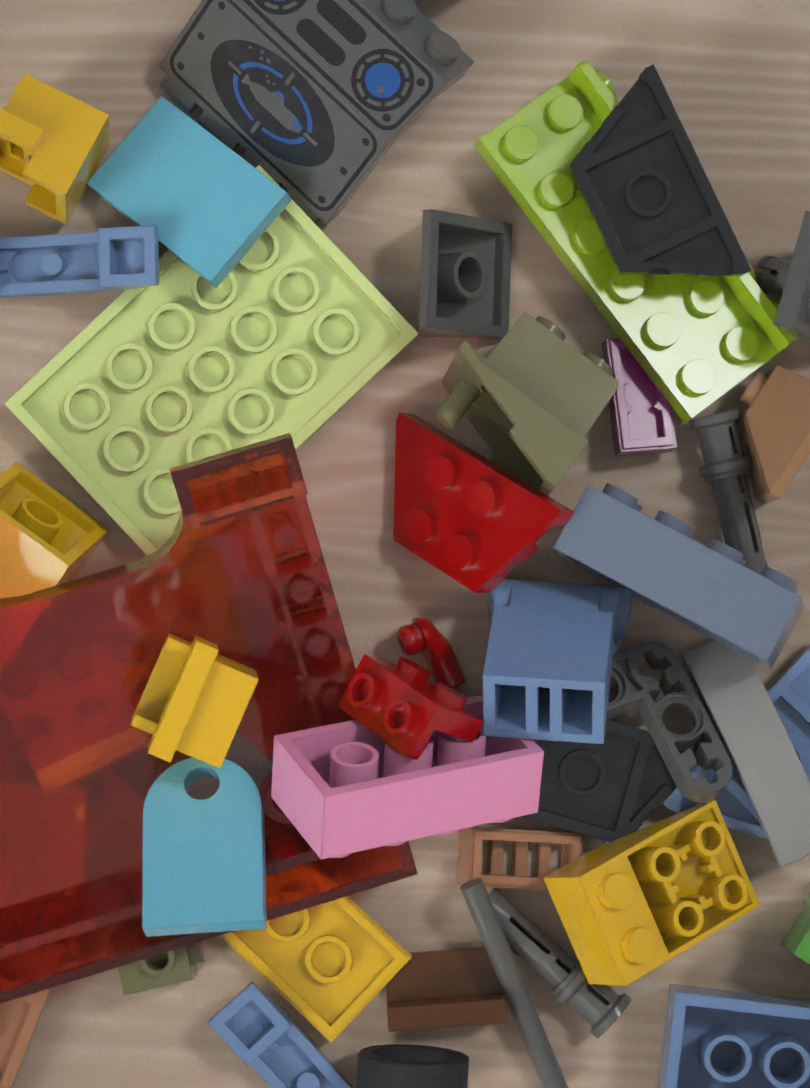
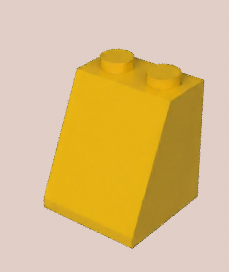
M15 462L0 474V671L23 651L110 530L18 462Z

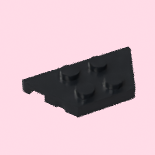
M654 64L646 67L628 93L607 116L595 135L569 165V169L619 274L742 277L752 271Z
M606 720L604 744L534 740L544 751L538 813L522 817L612 842L637 831L653 810L657 809L668 798L676 785L649 731L616 721ZM698 745L691 747L694 756L699 747Z

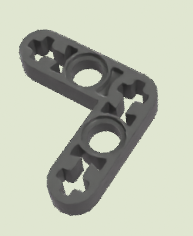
M656 642L644 643L613 655L610 684L615 689L616 698L608 703L606 720L638 709L676 787L682 795L698 803L712 802L720 797L732 777L733 767L731 760L678 656L666 645ZM646 662H648L652 669L662 668L664 670L659 685L653 675L642 676L641 671ZM660 690H662L664 697L655 703L654 701ZM674 709L683 711L692 720L693 730L683 735L672 733L663 724V713ZM700 741L702 743H700L694 756L691 747ZM696 759L703 770L713 768L716 772L710 784H708L703 776L696 778L692 776L691 773L697 764Z

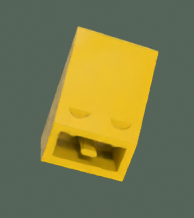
M716 800L701 803L588 851L543 877L588 984L627 986L760 906Z

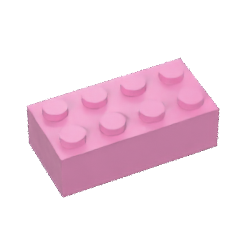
M483 695L468 697L464 708L484 721ZM351 720L274 735L271 798L320 859L343 858L358 851L381 846H398L409 840L437 834H453L464 828L492 822L503 823L515 817L538 813L544 751L533 739L484 736L483 722L473 742L434 730L420 758L414 760L405 757L357 720Z

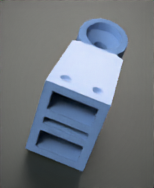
M504 579L490 593H487L490 634L483 670L484 736L604 744L612 657L620 648L627 629L632 602L631 589L617 585Z

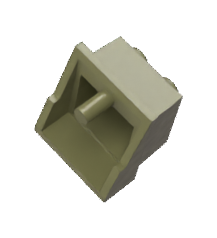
M524 312L487 358L473 349L465 339L441 381L450 395L434 416L442 425L453 430L465 414L495 453L490 461L549 496L589 441L584 437L621 383L612 377L613 370L603 359L590 352L581 354L564 341L566 338L565 334L553 322L540 316L534 319Z

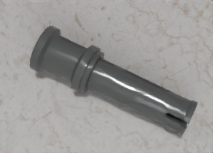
M740 409L691 419L688 421L690 429L697 430L704 465L699 468L701 477H705V482L711 481L725 544L744 555L742 558L746 561L744 567L761 575L765 566L768 567L763 551L762 539L746 474L751 472L750 466L752 461L750 456L744 455L736 422L741 418Z
M494 887L488 895L512 952L553 987L550 993L554 996V1001L559 1005L567 1003L592 1026L590 1031L592 1035L596 1038L602 1036L624 1012L631 1002V998L626 993L618 995L608 985L588 984L579 960H574L545 934L539 926L527 918Z

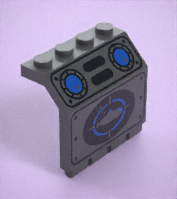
M202 0L158 67L166 74L159 86L188 114H191L198 106L204 110L197 122L205 130L233 151L240 145L245 148L246 151L241 156L244 160L255 168L260 165L279 186L283 184L288 189L287 193L290 198L315 224L321 220L327 225L340 214L404 130L435 98L460 80L474 61L460 49L459 44L452 36L441 31L417 8L413 0Z

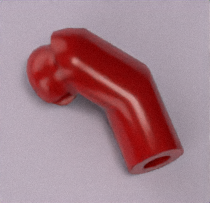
M412 618L411 624L400 626L396 635L402 651L409 656L422 651L435 683L438 682L453 688L466 682L450 642L429 619Z

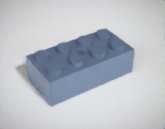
M606 483L601 492L587 484L573 510L571 519L566 523L553 547L565 561L610 585L625 586L631 589L633 597L771 670L804 610L802 596L797 594L799 590L796 587L797 582L765 566L761 575L744 567L746 563L742 559L744 555L712 538L707 547L692 539L694 534L689 531L690 526L665 512L658 511L655 519L641 513L643 507L637 504L638 499L616 486Z

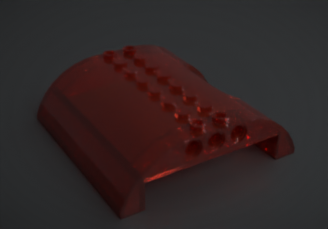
M290 433L170 468L169 470L179 499L180 518L173 535L156 552L132 563L26 595L0 599V1004L233 932L224 931L146 937L142 929L144 801L150 787L160 774L177 762L192 758L177 750L171 762L148 754V745L152 734L131 726V719L168 633L193 643L195 636L218 645L219 655L256 670L259 680L225 759L242 767L254 780L258 791L263 778L273 768L274 735L355 720L339 708V701L356 668L306 495H308ZM210 776L199 777L189 786L188 795L197 800L208 799L217 792L220 782ZM264 812L267 921L418 874L409 841L398 846H381L354 852L343 858L320 859L293 824L276 822Z

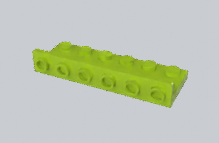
M584 60L574 67L568 77L480 137L474 147L656 387L661 391L681 420L686 423L794 342L797 337L774 325L779 304L770 301L756 283V275L750 264L749 266L752 271L742 277L619 274L569 169V165L595 135L614 107L619 104L615 98V90L610 80L602 72L594 70L590 63Z

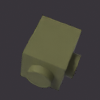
M142 926L117 931L111 937L124 995L193 980L198 973L196 964L205 962L199 933L146 937Z

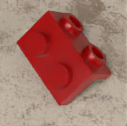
M364 654L339 701L340 709L405 757L414 760L420 758L434 730L473 742L484 722L464 708L468 700L464 695L438 682L433 686L427 682L431 673L419 664L404 657H399L396 664Z

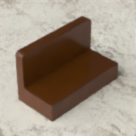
M485 947L409 952L412 955L411 959L386 984L389 1032L507 1023L503 990Z

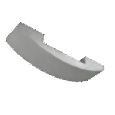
M716 640L682 654V658L705 707L709 709L756 810L755 815L780 868L810 855V782L751 659Z

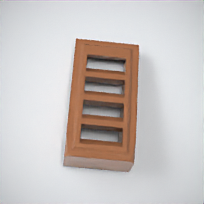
M476 826L460 829L456 874L457 884L463 885L472 879L481 878L485 887L548 890L543 877L550 874L551 843L561 844L560 868L582 855L583 834ZM483 840H489L486 874L481 873ZM504 841H513L511 875H503ZM529 842H536L535 877L527 876Z

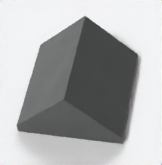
M434 209L423 210L419 337L503 339L509 331L511 223Z

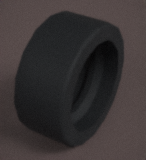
M386 1044L369 1046L361 1049L358 1053L356 1088H468L469 1057L459 1051L426 1045Z

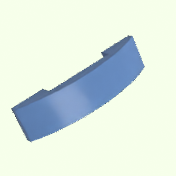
M155 225L98 228V232L0 238V297L86 294L159 285L158 227Z
M253 981L208 1020L212 1028L247 1066L251 1064L271 1088H354L314 1042Z

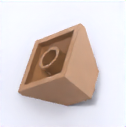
M779 365L771 369L767 376L757 371L739 398V401L747 405L741 414V418H739L746 455L750 456L752 461L750 474L755 498L764 504L776 501L782 497L810 454V380Z

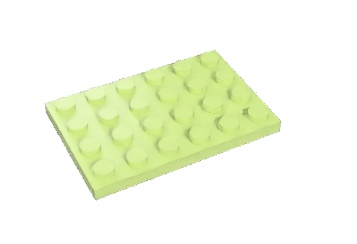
M260 165L256 167L257 170L277 184ZM291 200L217 288L213 287L171 252L167 251L159 258L158 286L125 290L18 390L5 405L156 566L166 574L419 336V333L303 210Z

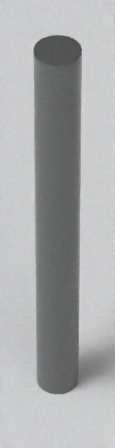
M476 878L467 881L461 885L460 889L543 1088H568L483 880Z

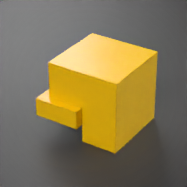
M24 73L5 108H0V171L32 186L25 199L26 205L67 225L88 186L87 182L94 175L109 147V114Z
M168 633L131 719V726L152 734L148 745V754L171 762L177 750L220 769L259 680L256 670L219 655L218 645L195 636L193 643Z

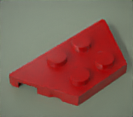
M399 412L396 418L393 540L474 593H490L508 577L510 569L515 564L523 563L538 549L536 542L553 526H564L571 519L574 511L415 414Z

